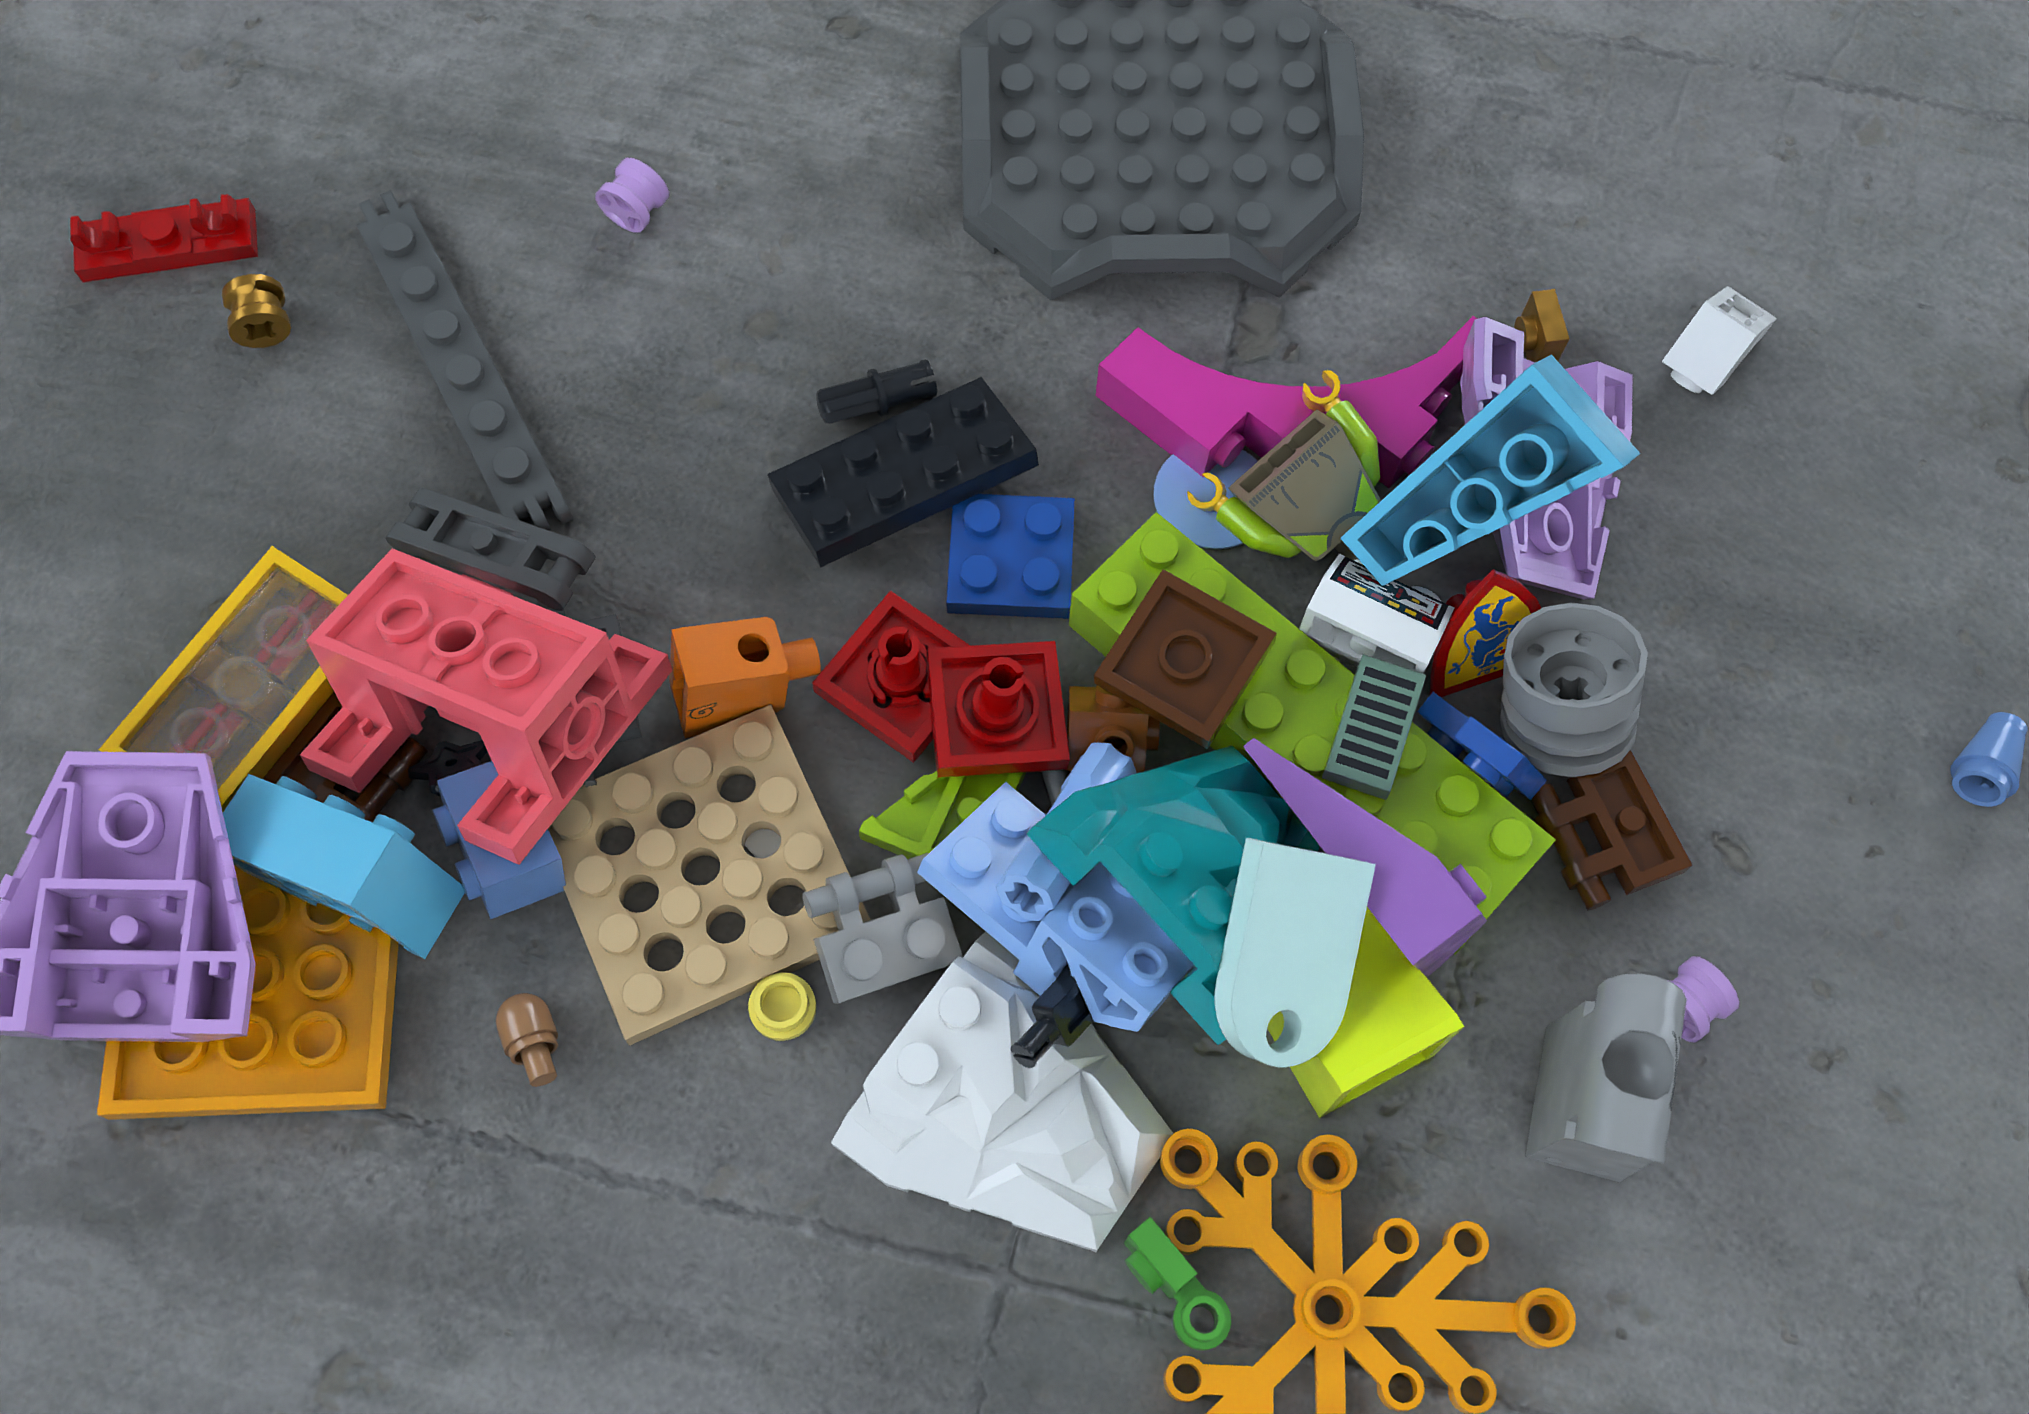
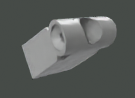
M1639 973L1621 974L1606 979L1598 986L1595 1002L1584 1001L1546 1027L1525 1158L1617 1182L1623 1181L1654 1161L1665 1162L1687 1000L1682 989L1673 982L1657 976Z

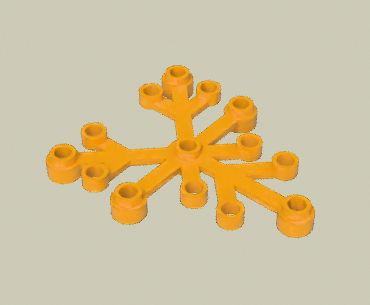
M1196 1129L1179 1130L1168 1138L1161 1151L1160 1166L1166 1179L1179 1188H1195L1222 1217H1203L1199 1212L1192 1209H1183L1173 1214L1166 1224L1165 1235L1182 1255H1191L1202 1247L1252 1249L1295 1295L1292 1308L1295 1323L1253 1366L1203 1364L1192 1356H1181L1173 1360L1166 1367L1163 1376L1164 1387L1173 1399L1179 1402H1191L1202 1395L1223 1396L1206 1414H1274L1273 1388L1313 1347L1315 1363V1414H1346L1345 1350L1377 1383L1378 1397L1387 1408L1401 1412L1417 1407L1423 1399L1425 1390L1420 1374L1409 1366L1400 1365L1366 1327L1394 1328L1448 1385L1449 1399L1458 1411L1464 1414L1484 1413L1493 1406L1496 1400L1497 1391L1493 1379L1485 1371L1472 1368L1437 1330L1516 1333L1524 1343L1537 1349L1560 1346L1569 1340L1575 1330L1576 1315L1571 1302L1564 1294L1552 1288L1542 1287L1528 1291L1521 1295L1515 1303L1435 1299L1465 1267L1480 1262L1488 1253L1489 1239L1485 1230L1477 1223L1471 1221H1461L1448 1228L1442 1238V1248L1394 1297L1364 1296L1394 1264L1402 1263L1416 1253L1419 1246V1236L1415 1227L1407 1220L1401 1218L1389 1219L1375 1230L1373 1244L1343 1273L1341 1190L1354 1179L1357 1171V1158L1350 1144L1338 1136L1321 1135L1312 1139L1303 1148L1298 1158L1299 1176L1305 1186L1312 1191L1313 1271L1272 1229L1271 1179L1277 1172L1278 1158L1275 1151L1269 1145L1258 1141L1250 1142L1243 1146L1236 1155L1234 1170L1238 1179L1242 1182L1243 1197L1216 1170L1218 1163L1217 1149L1214 1142L1205 1133ZM1184 1149L1193 1151L1199 1158V1169L1190 1174L1180 1171L1175 1164V1154L1178 1151ZM1256 1152L1263 1155L1268 1163L1267 1173L1263 1176H1253L1248 1173L1244 1166L1246 1154ZM1325 1155L1334 1161L1336 1165V1175L1334 1178L1323 1179L1315 1173L1313 1160L1316 1156ZM1187 1219L1197 1225L1199 1239L1195 1244L1185 1245L1177 1240L1174 1234V1226L1178 1221ZM1395 1228L1403 1232L1407 1239V1248L1404 1253L1396 1254L1386 1247L1384 1235L1387 1229ZM1458 1231L1468 1232L1475 1239L1476 1252L1472 1257L1463 1256L1457 1251L1454 1238ZM1328 1297L1337 1303L1339 1318L1336 1323L1325 1324L1317 1317L1315 1306L1319 1298ZM1533 1306L1543 1308L1549 1315L1550 1326L1545 1333L1535 1331L1529 1323L1528 1315ZM1188 1365L1197 1372L1199 1383L1193 1393H1182L1174 1386L1173 1373L1178 1366ZM1395 1374L1405 1376L1412 1385V1395L1405 1403L1396 1401L1389 1392V1381ZM1467 1377L1476 1379L1483 1388V1398L1476 1406L1468 1404L1461 1395V1384Z

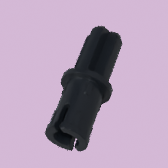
M926 359L916 364L878 373L876 369H870L867 371V377L820 389L816 393L817 407L823 421L827 424H833L876 411L880 416H885L888 414V408L928 397H936L937 384L936 381H926L911 385V382L934 375L933 369Z

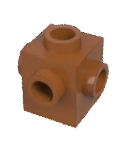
M1098 685L1096 687L1069 686L1067 740L1070 761L1067 771H1072L1081 755H1084L1091 743L1100 742L1111 743L1120 753L1131 757L1136 773L1145 772L1146 750L1158 751L1160 721Z

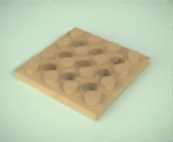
M771 704L596 778L597 785L585 787L583 784L548 828L562 860L566 886L563 887L624 1039L629 1046L752 991L762 979L772 974L781 972L792 973L820 960L813 939L838 931L833 912L811 919L806 912L805 906L798 913L791 916L778 915L770 908L772 895L783 886H797L804 892L825 886V880L828 877L844 872L849 874ZM734 775H746L756 782L752 795L741 802H730L720 795L723 783ZM685 800L695 806L696 810L693 819L684 827L668 828L660 821L663 809L673 801ZM616 826H625L632 829L635 833V838L631 847L624 853L609 855L600 850L601 839L609 829ZM769 829L781 837L778 850L773 855L762 859L748 855L745 852L747 838L757 830ZM699 856H711L720 862V871L717 877L705 885H693L686 881L684 877L685 869L689 862ZM640 882H649L656 885L659 889V896L654 906L649 910L636 913L624 908V896L631 886ZM863 902L859 903L862 921H869L870 917ZM726 912H734L741 915L745 919V929L737 940L731 943H718L709 937L710 925L718 915ZM672 939L681 943L684 950L683 957L676 967L668 971H656L648 966L649 951L657 942Z

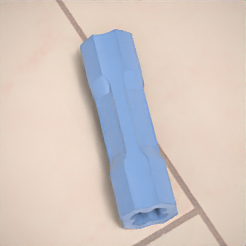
M1091 743L1061 786V793L1048 813L1075 791L1136 774L1131 757L1120 753L1111 743ZM1029 839L1017 853L998 882L996 890L1002 904L1015 910L1023 919L1041 921L1056 907L1070 882L1037 845Z

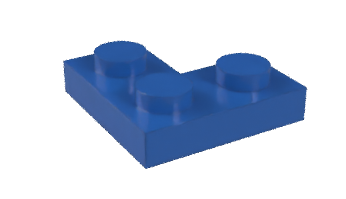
M1435 692L1431 693L1417 711L1432 725L1426 734L1456 758L1465 750L1468 755L1462 762L1506 798L1515 788L1531 800L1547 781L1523 754L1472 716L1470 718L1465 716Z

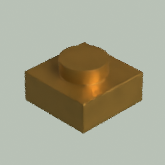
M1555 289L1533 291L1521 316L1516 318L1514 328L1524 332V352L1527 360L1537 362L1553 355L1559 361L1570 338Z

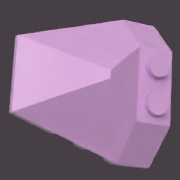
M1487 317L1474 320L1463 347V374L1460 381L1465 424L1528 367L1535 363L1524 358V332ZM1599 361L1565 369L1630 441L1632 434L1633 375ZM1613 473L1493 531L1507 575L1517 579L1522 584L1583 600L1593 599L1610 531L1605 526L1600 527L1607 499L1617 498L1621 481L1617 477H1612Z
M66 751L26 831L32 837L13 876L5 874L0 883V1035L55 1040L208 1042L247 1036L256 964L211 757L205 753Z

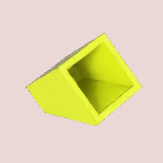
M1368 907L1366 909L1348 1002L1342 1022L1331 1041L1321 1052L1302 1064L1290 1067L1319 1119L1433 1057L1464 1027L1455 1011L1425 975L1410 963ZM1281 1011L1271 1018L1267 1026L1274 1041L1280 1037L1284 1027V1017Z

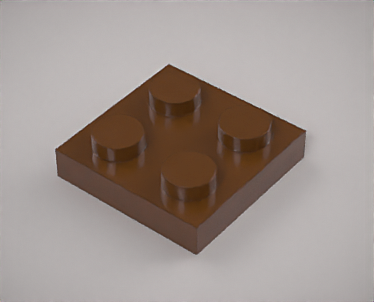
M1162 569L1094 674V683L1208 749L1275 643L1277 633Z

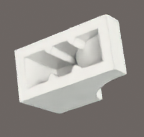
M1727 286L1704 302L1662 362L1674 369L1670 374L1671 377L1684 388L1694 393H1701L1702 390H1705L1713 395L1724 385L1733 371L1765 335L1777 318Z

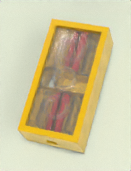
M271 546L98 750L101 752L205 753L211 757L222 812H224L248 774L263 779L334 692L306 639L348 595L277 548Z

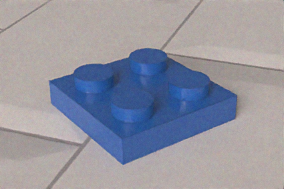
M977 494L953 505L946 600L947 613L1069 619L1075 498Z

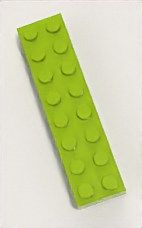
M1157 512L1072 593L1069 626L1105 657L1162 569L1276 632L1275 643L1210 746L1214 750L1233 746L1255 767L1274 791L1283 798L1243 747L1251 739L1255 738L1435 855L1449 872L1461 864L1487 897L1476 905L1486 920L1555 842L1556 839L1413 722L1411 723L1391 792L1386 800L1322 779L1355 674ZM1465 943L1454 953L1455 955L1465 945Z

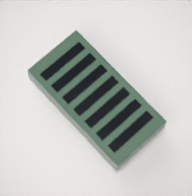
M1362 654L1322 779L1384 800L1387 799L1392 789L1426 677L1425 674Z

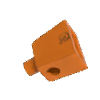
M769 617L681 627L671 630L670 663L673 671L669 676V684L684 738L700 735L770 704L774 712L777 713L785 707L789 681L821 673L819 653L814 639L811 637L781 644L775 621Z

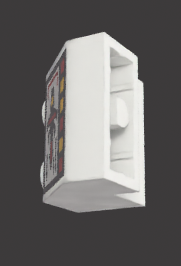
M1339 554L1323 576L1306 609L1299 629L1330 655L1355 667L1358 666L1362 654L1423 674L1445 631L1454 607L1441 602L1435 593L1423 587H1409L1397 580L1381 586L1359 559L1352 560Z

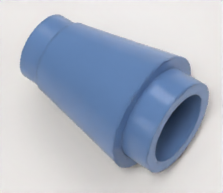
M2006 712L1991 714L1986 723L1955 759L1950 769L1953 778L1952 786L1961 798L1975 805L1992 807L2002 804L2006 798L2011 797L2017 792L2020 782L2025 736L2028 731L2026 723L2021 718Z

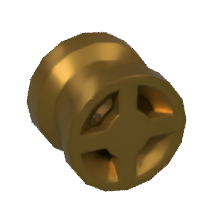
M247 274L230 280L222 288L223 306L231 311L227 319L228 333L234 342L249 348H266L281 343L290 335V319L286 311L282 309L285 305L284 289L279 281L262 274Z

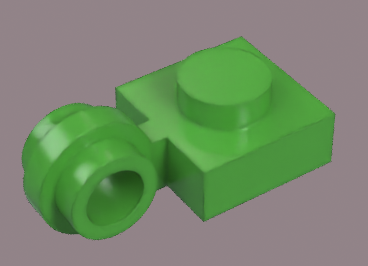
M1149 1217L1130 1233L1125 1240V1246L1132 1253L1125 1259V1263L1137 1280L1151 1294L1161 1288L1169 1299L1172 1297L1175 1299L1177 1305L1173 1312V1327L1182 1343L1192 1349L1202 1351L1218 1346L1225 1340L1231 1327V1314L1226 1302L1219 1295L1206 1290L1195 1277L1198 1273L1154 1220ZM1203 1307L1212 1314L1214 1325L1211 1332L1200 1333L1192 1327L1190 1313L1193 1308Z

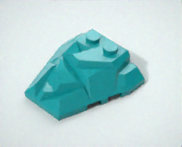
M1233 746L1075 791L1026 833L1073 886L1101 862L1187 956L1195 967L1170 993L1217 1045L1225 1041L1226 1038L1221 1031L1216 1016L1215 988L1246 838L1318 852L1320 846L1286 801L1274 791L1255 767Z

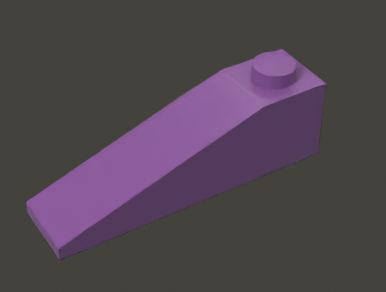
M1255 738L1243 746L1326 854L1376 864L1367 907L1410 963L1427 977L1442 966L1487 922L1486 918L1476 907L1487 897L1461 864L1449 872L1435 855Z

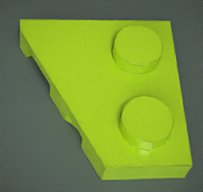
M937 771L932 774L923 775L904 790V796L878 817L875 818L872 815L862 823L859 829L860 839L897 855L903 854L907 859L930 853L1005 782L1018 791L1026 772L937 778Z

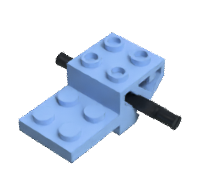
M1005 782L923 858L917 873L1019 959L1013 973L1040 997L1032 1005V1012L1037 1021L1011 1046L1010 1050L1012 1053H1016L1013 1057L1018 1063L1026 1068H1033L1053 1044L1066 1047L1071 1046L1093 1021L1111 1027L1138 1032L1171 995L1170 991L1195 965L1101 862L1074 886L1070 883L1056 907L1041 921L1023 919L1015 910L1003 905L996 886L1017 853L1024 847L1027 840L1030 839L1026 833L1046 816Z

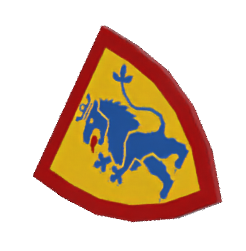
M1493 569L1483 580L1469 582L1465 587V595L1456 594L1447 600L1446 604L1454 607V610L1435 649L1431 669L1430 695L1432 692H1435L1440 697H1444L1503 676L1504 654L1508 635L1522 618L1541 609L1537 598L1521 582Z

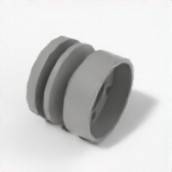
M1565 603L1547 606L1522 618L1508 635L1504 654V689L1501 699L1500 727L1505 742L1523 754L1536 769L1546 774L1567 777L1585 776L1601 773L1621 762L1635 744L1648 656L1641 634L1622 616L1595 605Z

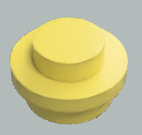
M786 972L775 973L762 979L754 987L748 1002V1012L754 1027L759 1033L772 1040L786 1041L797 1038L811 1026L816 1014V999L810 985L801 977Z

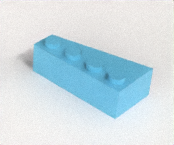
M1550 355L1528 367L1340 539L1380 585L1384 586L1477 538L1488 535L1544 505H1548L1599 478H1603L1625 467L1641 453L1553 355Z

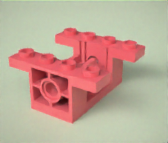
M392 548L306 639L342 708L304 749L300 756L309 771L360 793L412 733L415 735L419 734L423 729L421 722L426 717L424 714L425 709L428 706L434 707L440 717L480 734L498 773V776L457 824L464 840L520 865L673 670L666 653L614 634L609 640L607 633L515 597L511 592L465 574L459 575Z

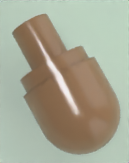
M519 993L507 998L499 1007L496 1015V1028L505 1055L510 1057L513 1064L524 1065L531 1086L546 1085L557 1078L551 1054L558 1047V1032L549 1007L540 997L530 993Z

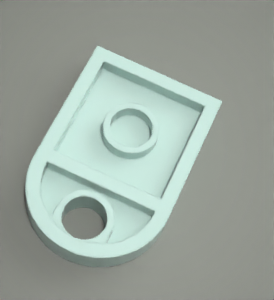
M1246 838L1215 988V1010L1219 1026L1227 1041L1238 1052L1269 1066L1292 1067L1310 1060L1331 1041L1345 1014L1376 864ZM1281 1011L1284 1017L1282 1033L1273 1044L1269 1045L1266 1038L1267 1026L1271 1018Z

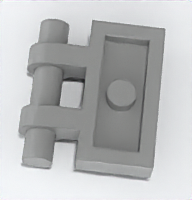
M929 853L909 859L903 854L884 859L881 868L850 877L847 872L826 878L825 886L802 894L806 912L811 919L833 912L838 931L813 939L833 1003H841L949 966L958 956L963 958L944 897L919 904L915 893V885L926 881L917 872L923 858ZM889 894L894 912L863 922L859 912V903Z

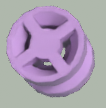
M625 158L615 168L616 178L614 181L604 183L596 192L595 199L600 209L614 223L630 232L640 233L650 222L649 212L652 208L661 207L669 198V190L663 179L651 167L634 158Z
M1692 956L1678 967V977L1671 982L1683 990L1687 999L1681 1038L1695 1043L1709 1033L1710 1022L1713 1019H1725L1739 1008V999L1730 981L1709 961L1701 957Z

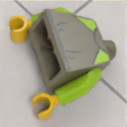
M1322 371V379L1332 390V393L1327 397L1319 398L1314 396L1310 391V387L1306 383L1303 384L1302 399L1304 404L1314 412L1228 487L1236 497H1231L1230 499L1226 497L1225 484L1211 473H1202V475L1216 486V494L1212 500L1205 503L1200 502L1196 496L1187 491L1188 500L1192 505L1203 511L1214 510L1217 512L1216 520L1251 549L1285 558H1291L1303 551L1311 559L1317 561L1334 548L1338 554L1352 560L1358 559L1340 538L1381 501L1374 488L1380 479L1378 440L1350 401H1341L1339 399L1340 380L1333 371Z

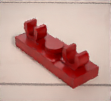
M223 194L220 195L221 202L201 205L196 198L190 199L188 205L133 212L131 215L118 217L109 211L101 212L102 219L82 222L78 215L71 216L70 240L74 245V272L82 282H90L258 257L256 210L249 198L234 200L230 195Z

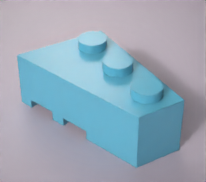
M248 774L223 812L234 865L242 871L314 906L320 903L350 916L349 922L365 931L371 932L373 927L379 928L403 945L407 951L425 959L465 891L461 883L410 843L415 833L403 824L382 814H378L373 822L364 819L365 813L333 795H329L324 803L316 800L318 796L313 791L288 777L281 776L277 784Z

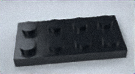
M980 377L767 475L772 491L821 568L1039 466L1035 446L984 379Z

